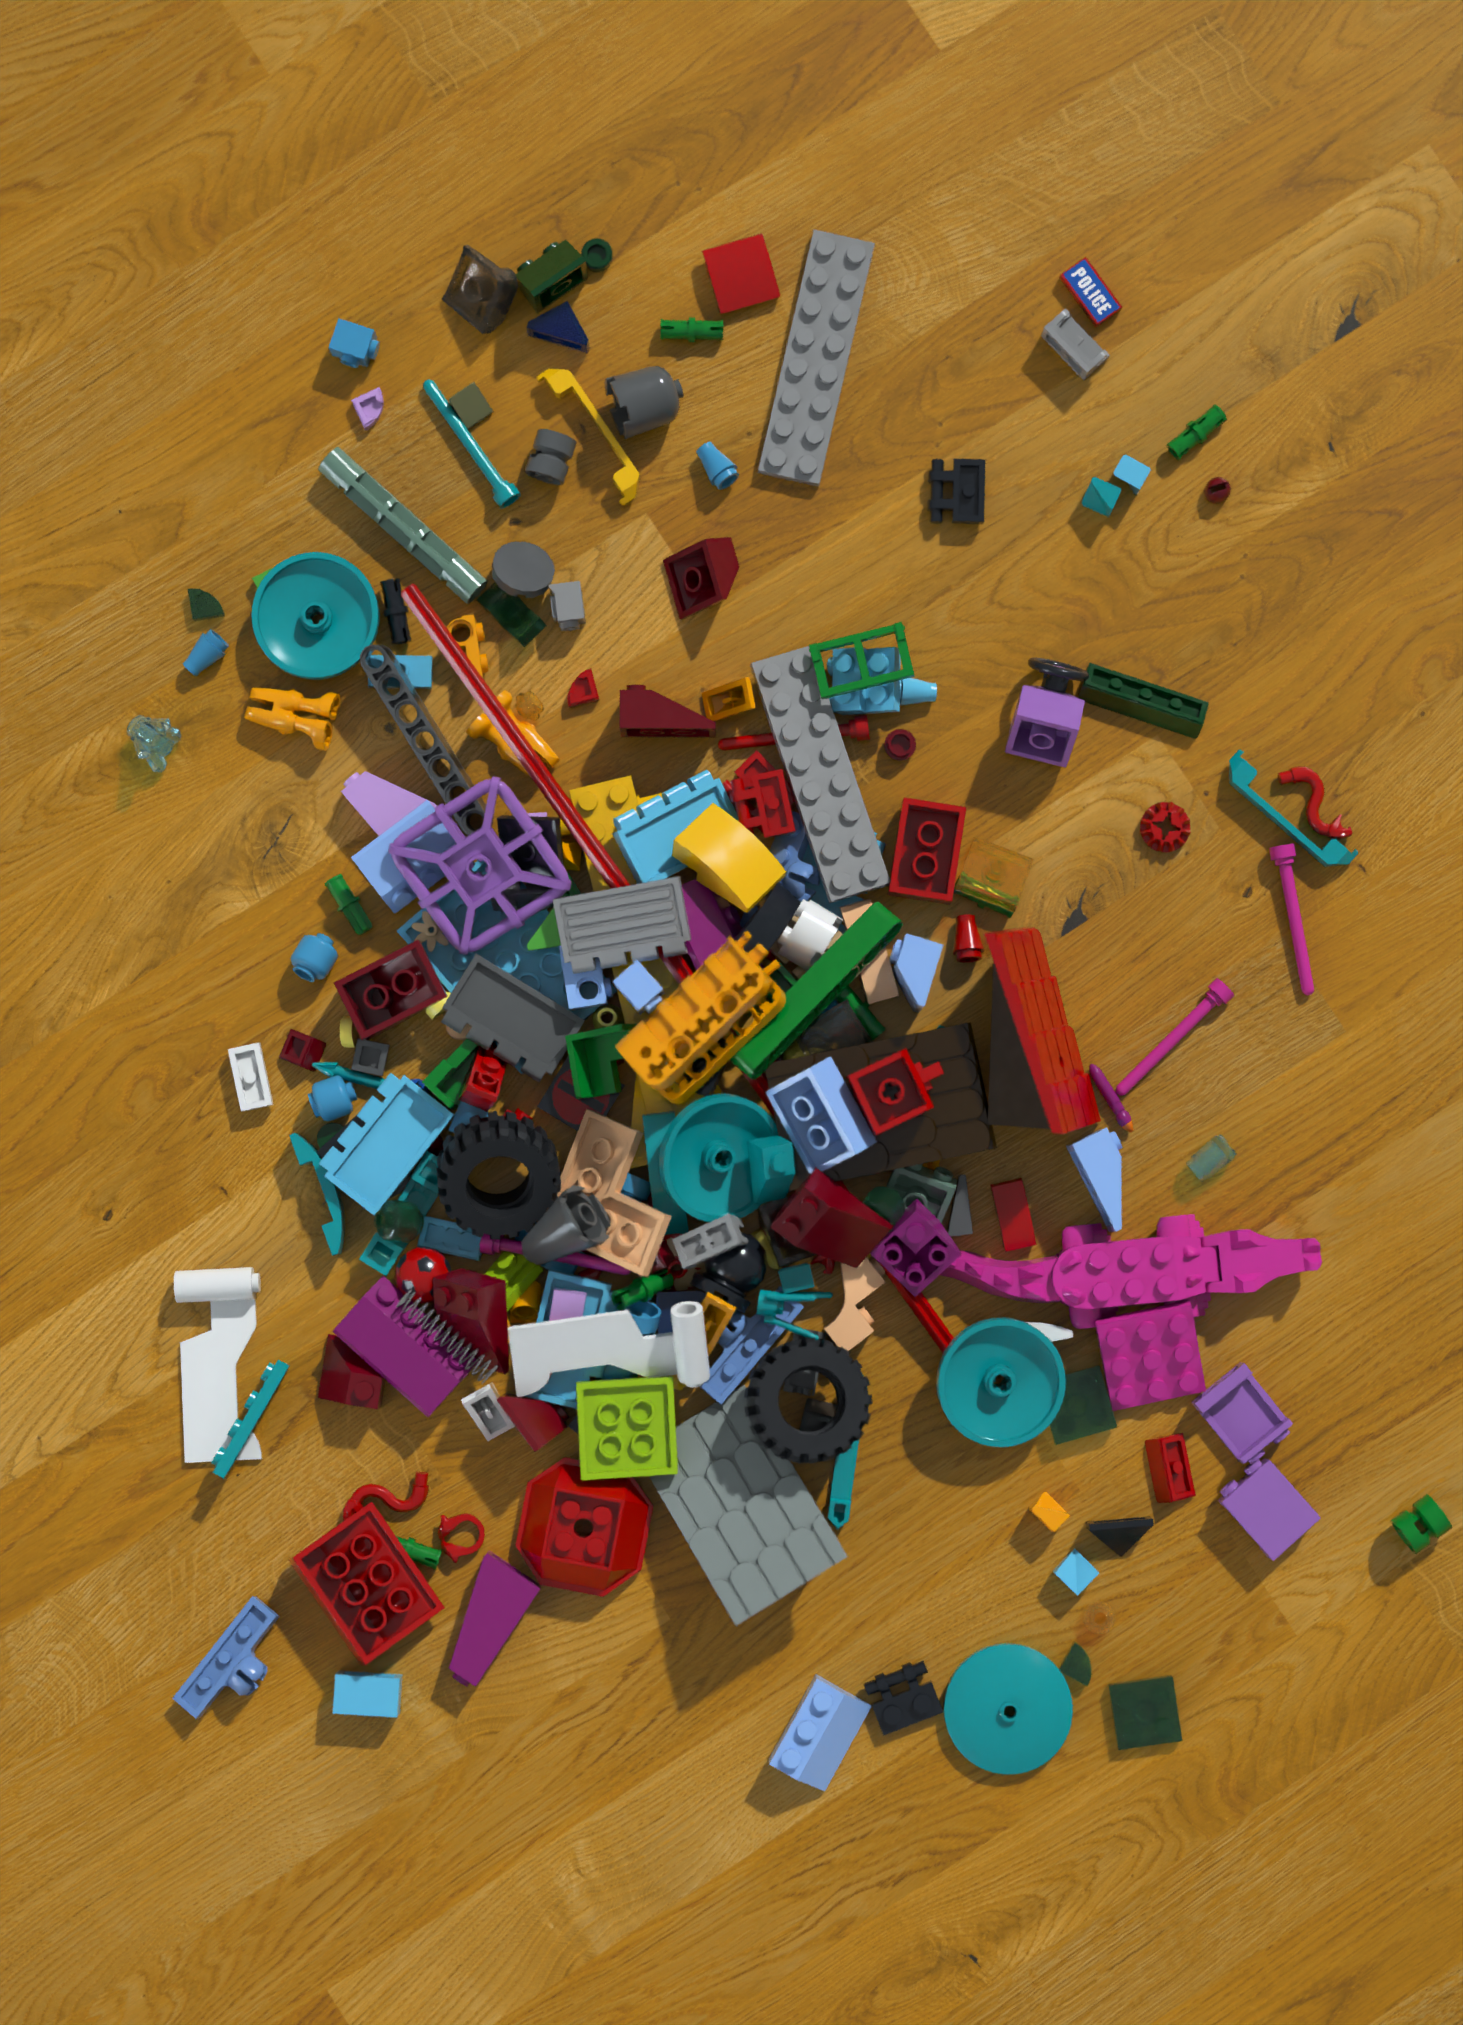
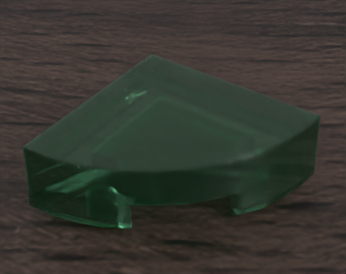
M188 589L194 622L225 616L223 607L213 595L201 589Z
M1074 1641L1061 1663L1059 1671L1088 1686L1092 1671L1090 1659L1085 1650Z

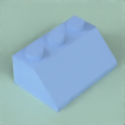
M428 800L351 857L394 914L407 906L417 896L395 866L391 854L388 852L389 844L393 843L401 833L435 812L434 807ZM441 822L407 846L442 853L456 844V842ZM406 858L427 889L445 876L438 864Z
M906 933L902 940L897 939L895 945H893L889 960L891 964H894L892 969L894 977L912 1011L919 1013L925 1006L943 944Z
M832 1057L821 1061L765 1092L809 1174L815 1168L823 1172L877 1143Z
M815 1674L771 1753L769 1765L800 1782L825 1791L872 1705Z

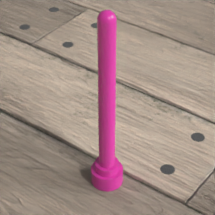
M1292 843L1269 848L1271 861L1274 860L1275 866H1279L1301 989L1303 994L1311 995L1314 992V984L1291 863H1294L1293 857L1296 856L1295 846Z
M1216 978L1208 986L1209 990L1205 993L1207 997L1116 1086V1093L1120 1096L1126 1095L1213 1007H1219L1222 1003L1226 1005L1235 996L1234 993L1220 979Z
M483 1234V1237H481L480 1253L494 1255L495 1253L506 1251L523 1255L522 1241L504 1238V1235H500V1240L490 1239L489 1234ZM574 1253L554 1260L622 1275L631 1273L630 1270L605 1258L582 1253Z

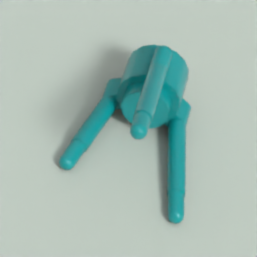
M760 1289L757 1315H764V1323L777 1325L805 1338L819 1340L818 1335L776 1318V1314L783 1315L785 1301H815L821 1298H832L833 1294L831 1292L784 1293Z

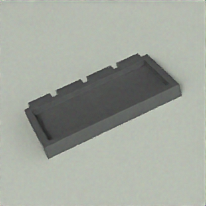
M475 954L443 1005L442 1009L447 1011L441 1023L459 1034L466 1024L470 1025L471 1029L466 1038L487 1051L493 1041L499 1043L493 1055L514 1068L520 1058L525 1059L526 1062L520 1071L537 1082L541 1081L545 1072L552 1075L567 1051L565 1036L578 1033L585 1022L579 1016L478 954Z

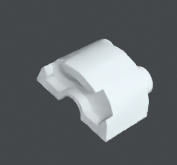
M803 899L794 916L799 918L793 929L787 926L777 942L782 945L778 954L808 971L824 953L843 919L814 901L810 900L808 902Z

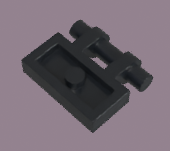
M954 459L953 471H944V460H931V471L928 472V483H931V499L927 500V510L930 511V523H943V511H952V524H984L986 460ZM944 483H953L952 499H943Z
M924 1661L913 1665L909 1662L901 1665L902 1669L885 1676L884 1673L878 1674L874 1680L864 1683L868 1696L880 1691L883 1697L882 1700L871 1704L883 1736L943 1713L932 1682L928 1681L919 1685L916 1677L928 1673ZM905 1681L908 1682L910 1689L895 1695L891 1694L890 1687Z

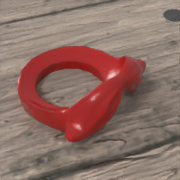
M468 1513L447 1518L445 1515L440 1516L441 1523L438 1528V1537L441 1541V1548L454 1563L458 1562L459 1557L473 1554L480 1549L484 1542L485 1531L478 1518ZM463 1521H470L478 1528V1540L470 1547L454 1545L445 1541V1536L450 1534Z

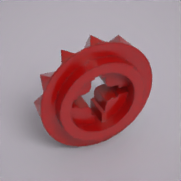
M1159 802L1148 808L1143 814L1140 822V833L1144 842L1153 850L1163 853L1173 852L1186 843L1191 833L1190 819L1184 809L1174 803ZM1167 815H1170V825L1179 830L1169 831L1164 840H1162V829L1152 823H1162L1167 818Z

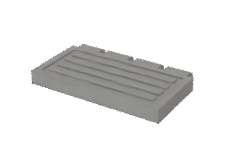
M680 876L553 899L564 963L571 962L573 974L596 970L595 957H599L602 969L627 965L626 952L629 951L631 952L633 963L636 960L644 962L659 959L657 946H662L665 958L687 954L686 941L692 940Z

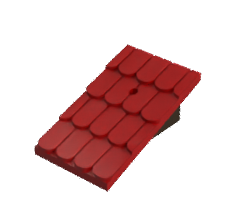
M1020 927L984 933L993 958L988 1125L1051 1129L1054 1134H1065L1100 1122L1101 1119L1089 1073H1084L1076 1036L1072 1027L1068 1026L1056 976H1051L1041 933L1035 927Z

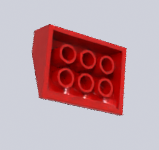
M373 1502L367 1504L289 1559L295 1571L361 1666L368 1664L445 1608Z

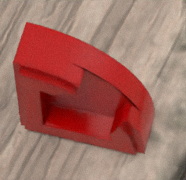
M592 669L580 673L572 683L568 693L569 708L599 701Z

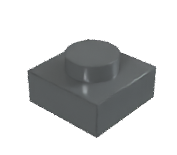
M358 1038L351 1070L384 1076L390 1045Z

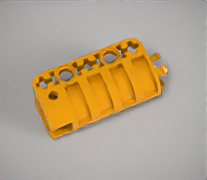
M748 931L743 933L744 935L737 942L729 936L727 942L717 952L711 953L691 976L688 975L673 994L668 998L665 997L656 1006L657 1009L644 1021L641 1020L615 1045L619 1053L640 1077L672 1103L680 1104L688 1100L785 1006V993L770 977L781 965L775 959L764 969L759 966L760 962L769 952L760 943L747 953L743 947L753 937ZM768 993L775 999L771 1004L765 998ZM755 1004L763 1011L761 1015L753 1008ZM746 1013H752L754 1017L753 1023L748 1028H740L739 1020L741 1016ZM731 1027L740 1034L738 1037L729 1030ZM720 1038L725 1039L728 1044L724 1049L718 1043ZM708 1049L716 1056L715 1059L706 1053ZM698 1058H705L707 1062L706 1068L700 1073H693L692 1065L694 1061ZM686 1072L693 1080L689 1082L682 1074ZM675 1082L679 1084L678 1086L681 1089L678 1093H675L671 1087Z

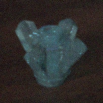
M143 715L136 716L127 727V735L134 742L138 759H146L153 772H163L167 766L164 757L172 751L173 746L181 739L179 729L171 727L169 718L151 719Z

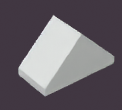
M493 1382L461 1399L464 1407L487 1441L515 1427L497 1402L500 1395Z

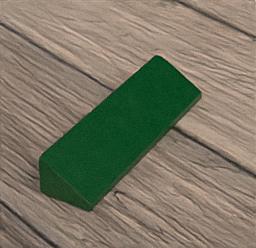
M1089 663L1087 672L1090 676L1087 681H1083L1078 698L1085 700L1086 703L1194 739L1198 737L1205 720L1209 702Z

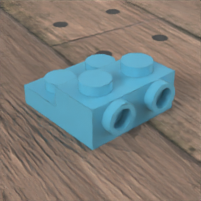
M855 647L833 649V657H830L827 661V670L829 675L832 676V687L862 680ZM897 647L863 648L870 677L900 670L901 657ZM900 680L831 697L829 701L834 713L841 715L900 712Z

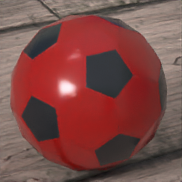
M427 1246L411 1249L400 1258L396 1266L395 1281L397 1288L403 1296L412 1289L409 1296L415 1292L411 1299L413 1302L421 1298L419 1304L431 1303L434 1301L433 1277L451 1272L450 1263L436 1249Z

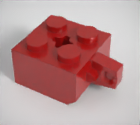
M905 1048L845 1078L873 1135H877L933 1108L934 1105L927 1093V1090L932 1088L929 1080L944 1074V1071L939 1061L924 1069L920 1062L913 1064ZM886 1083L890 1087L896 1086L898 1090L894 1094L895 1100L893 1101L890 1097L884 1098L882 1092L886 1090L884 1086Z

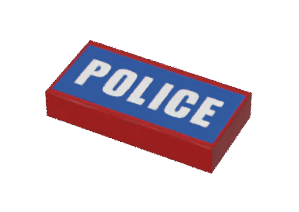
M1086 257L1060 274L1059 278L1095 327H1098L1122 309L1118 300Z

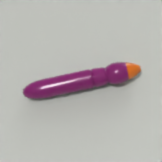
M1090 1064V1075L1108 1106L1116 1115L1118 1124L1124 1130L1132 1132L1134 1129L1129 1112L1124 1110V1106L1101 1069L1094 1064Z

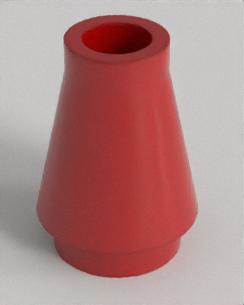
M959 915L956 917L953 954L956 955L957 962L960 963L980 961L984 947L975 922V915Z

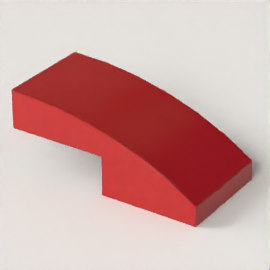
M1022 1178L991 1184L995 1211L999 1221L1005 1252L1037 1245Z

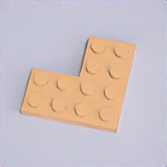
M586 1109L560 1176L561 1189L557 1196L559 1197L564 1190L571 1186H581L585 1188L581 1192L588 1197L592 1194L597 1197L605 1208L610 1220V1227L606 1229V1235H610L601 1245L586 1250L641 1276L648 1277L672 1216L621 1194L643 1133L593 1110Z

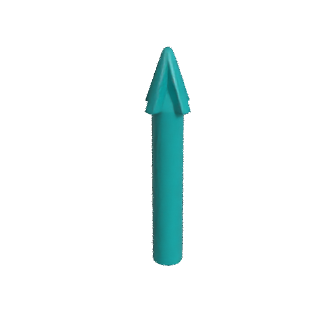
M338 1062L312 1063L314 1068L328 1077L338 1075L345 1081L376 1090L385 1080L381 1077L339 1066Z

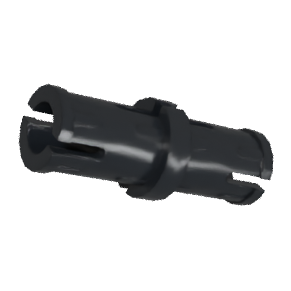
M399 578L380 582L386 608L383 610L384 617L388 619L392 645L412 641L406 613H409L408 606L404 605V600L401 596V581Z

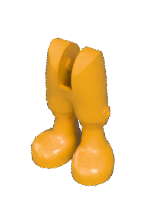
M251 688L249 699L265 705H272L273 709L269 711L261 708L247 707L244 719L279 730L281 734H292L296 730L301 731L312 738L313 745L318 750L326 751L329 748L333 733L331 723L319 719L298 717L294 713L304 711L325 719L335 720L340 708L339 694L329 692L320 698L311 699L304 698L303 694L295 689L285 691L269 688Z
M504 690L497 699L539 758L549 767L553 768L560 759L535 731L536 729L533 724L526 721L520 722L515 717L511 709L513 697L507 690ZM482 713L468 727L466 733L471 738L477 739L482 737L498 746L497 752L502 760H508L521 772L530 777L485 713Z

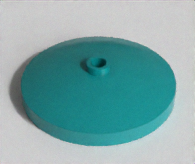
M323 552L298 554L283 560L271 569L256 591L251 614L256 640L265 655L283 671L300 678L314 680L332 678L355 667L360 662L362 650L369 645H373L377 636L380 618L375 592L365 575L349 561ZM315 615H323V619H320L318 624L313 623L312 619Z
M733 1094L705 1096L685 1107L669 1125L659 1152L660 1177L670 1199L687 1214L706 1222L714 1221L727 1214L742 1218L756 1210L763 1203L755 1204L753 1201L747 1141L778 1135L777 1126L771 1116L756 1103Z
M990 1318L970 1325L950 1342L938 1366L936 1387L943 1412L961 1434L982 1445L1010 1447L1035 1438L1055 1419L1064 1399L1066 1376L1060 1354L1053 1343L1041 1331L1021 1320ZM1001 1374L1003 1376L1002 1382L994 1384L996 1381L995 1377Z
M1000 1643L981 1648L960 1663L948 1682L944 1696L943 1711L948 1733L957 1749L965 1758L986 1771L1012 1775L1025 1773L1040 1767L1059 1751L1071 1727L1073 1704L1070 1689L1063 1674L1049 1658L1028 1646L1015 1643ZM1007 1706L1015 1707V1714L1011 1717L1008 1714L1004 1715V1709Z

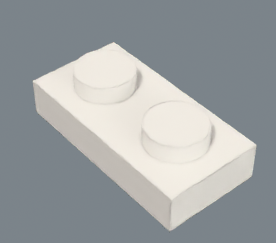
M258 1042L228 1049L241 1112L274 1105L261 1043Z

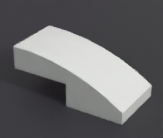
M1026 1322L1041 1331L1051 1342L1073 1338V1332L1066 1328L1048 1323Z

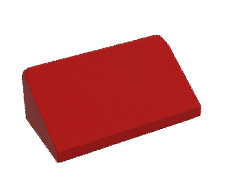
M1183 1433L1145 1440L1156 1501L1158 1503H1169L1196 1496Z

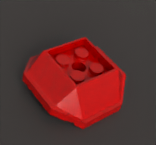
M564 1457L528 1481L515 1546L540 1585L604 1597L642 1570L654 1505L634 1477L581 1480L580 1459ZM582 1518L588 1519L593 1525L592 1533L586 1536L578 1534L575 1530L576 1521Z

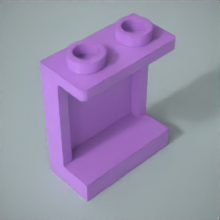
M1239 1362L1207 1388L1205 1392H1202L1191 1401V1403L1234 1457L1242 1464L1247 1461L1252 1464L1265 1454L1263 1448L1273 1441L1277 1444L1287 1437L1290 1433L1288 1428L1293 1423L1281 1412L1252 1376L1253 1373L1247 1365Z
M1264 1458L1261 1461L1258 1459L1256 1462L1249 1464L1244 1469L1246 1475L1238 1482L1232 1480L1220 1490L1222 1496L1218 1499V1502L1229 1511L1260 1546L1263 1553L1274 1561L1319 1521L1321 1517L1269 1459Z

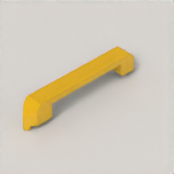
M547 369L536 377L537 381L541 382L545 379L556 398L561 399L572 391L575 393L624 466L614 473L613 476L614 484L624 497L619 500V503L625 505L634 499L640 480L639 472L570 370Z

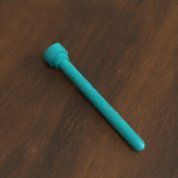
M430 379L424 381V390L493 486V499L500 509L513 504L521 496L519 490L513 483L510 484L508 480L504 481L435 382Z

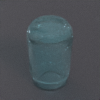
M1221 1134L1212 1137L1186 1162V1165L1201 1182L1207 1178L1210 1179L1235 1159L1236 1151L1228 1145V1141Z

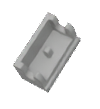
M1067 309L1060 312L1043 328L1041 334L1043 339L1083 380L1110 356L1071 317Z
M727 1214L672 1239L682 1268L691 1269L696 1267L697 1264L736 1246L747 1244L748 1239L743 1237L740 1232V1228L744 1227L742 1219Z

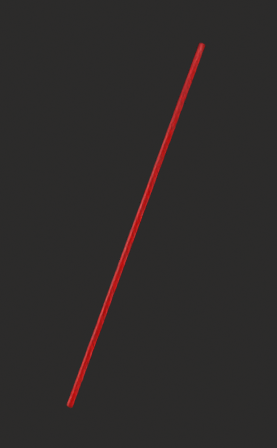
M411 584L403 589L401 596L610 889L630 885L415 584ZM657 946L660 959L679 985L688 975L691 976L693 974L681 955L665 958L662 946ZM731 1027L729 1030H730L736 1037H738L737 1033H736V1032L734 1031V1029ZM742 1072L775 1118L773 1106L765 1093L769 1090L766 1074L763 1073L758 1078L752 1080ZM842 1180L836 1181L837 1184L849 1192ZM878 1261L941 1352L944 1353L954 1337L925 1296L920 1292L915 1297Z

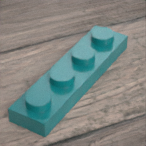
M279 1359L275 1365L269 1362L260 1378L265 1381L260 1392L258 1393L253 1390L244 1405L249 1411L243 1421L238 1418L236 1419L228 1433V1436L232 1437L231 1442L226 1449L220 1447L211 1464L216 1466L213 1471L214 1474L223 1479L227 1476L290 1366Z

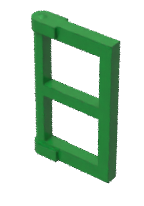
M902 621L893 625L810 644L809 652L812 656L822 700L915 677L904 632L905 626L902 624ZM895 634L903 669L870 677L862 642ZM854 644L862 680L829 688L821 652Z

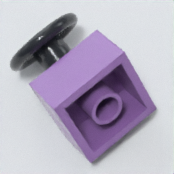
M1033 657L1028 660V665L1032 669L1044 673L1041 686L1023 685L1011 722L1005 753L1066 768L1079 732L1085 700L1066 693L1069 679L1087 681L1090 675L1087 671L1069 664Z

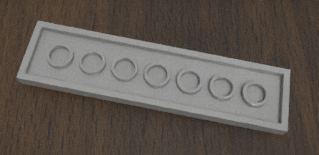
M814 229L758 473L819 487L875 243Z
M807 646L750 664V669L830 904L889 886L890 878L829 698L823 700L821 698L812 656L809 652L810 647Z

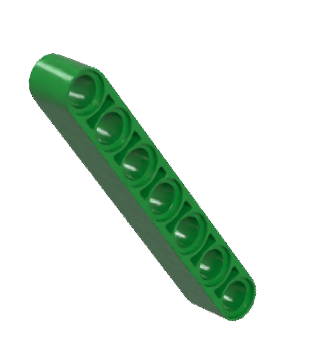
M880 902L872 904L785 993L786 1002L783 1009L748 1041L730 1061L752 1080L763 1074L897 936L903 926V922Z

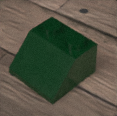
M566 239L560 244L554 242L543 250L541 257L534 262L532 260L524 262L517 268L518 273L514 275L516 285L537 314L588 279L586 260Z

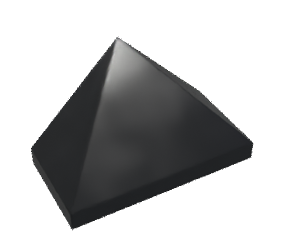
M1150 1516L1086 1522V1528L1120 1557L1154 1525L1153 1518Z

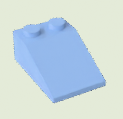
M1104 1128L1066 1146L1108 1231L1117 1232L1122 1229L1121 1155L1118 1151L1122 1149V1144L1114 1131L1109 1132L1107 1128Z

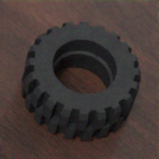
M497 1111L488 1112V1117L480 1119L479 1115L470 1117V1124L465 1126L464 1123H460L454 1128L455 1136L448 1135L443 1142V1150L439 1151L437 1158L438 1167L436 1169L441 1204H444L445 1212L449 1218H456V1225L463 1230L471 1228L472 1235L483 1237V1234H489L490 1239L500 1240V1235L509 1234V1238L518 1237V1232L524 1229L528 1233L535 1225V1222L539 1221L548 1208L557 1200V1193L561 1189L560 1169L555 1146L552 1140L547 1138V1132L541 1126H537L534 1129L533 1120L525 1116L519 1120L516 1117V1113L506 1112L505 1116H498ZM493 1157L513 1158L524 1164L529 1170L528 1176L520 1186L512 1191L501 1194L483 1192L474 1187L468 1180V1176L475 1166Z
M805 1338L779 1345L758 1361L759 1365L756 1369L752 1370L748 1378L750 1380L749 1386L745 1388L744 1398H747V1407H744L746 1417L749 1416L752 1424L749 1427L753 1435L757 1434L761 1440L759 1443L765 1449H770L774 1452L775 1456L781 1459H788L795 1463H817L834 1459L837 1455L847 1452L852 1448V1443L861 1438L864 1433L862 1431L864 1424L869 1423L871 1416L868 1413V1407L872 1405V1395H868L867 1386L870 1385L868 1377L863 1376L860 1371L862 1368L861 1364L857 1359L853 1360L849 1356V1351L843 1347L838 1348L833 1345V1342L827 1340L820 1341L815 1340V1338ZM803 1370L816 1371L827 1377L832 1383L837 1396V1409L833 1419L825 1427L814 1432H804L790 1426L782 1417L778 1404V1396L783 1383L792 1374Z

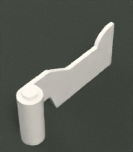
M253 1267L175 1271L174 1273L176 1303L210 1301L212 1330L180 1342L185 1463L212 1462L219 1448L223 1447L226 1449L232 1440L228 1433L238 1418L236 1366L257 1326L256 1292L261 1290V1279L259 1273H254ZM253 1431L236 1460L262 1459L261 1447Z
M693 1301L674 1305L670 1310L673 1332L649 1336L642 1335L629 1310L508 1327L517 1398L540 1390L548 1382L550 1373L601 1365H613L644 1377L677 1375L679 1382L688 1387H699L710 1378L703 1307L700 1303Z

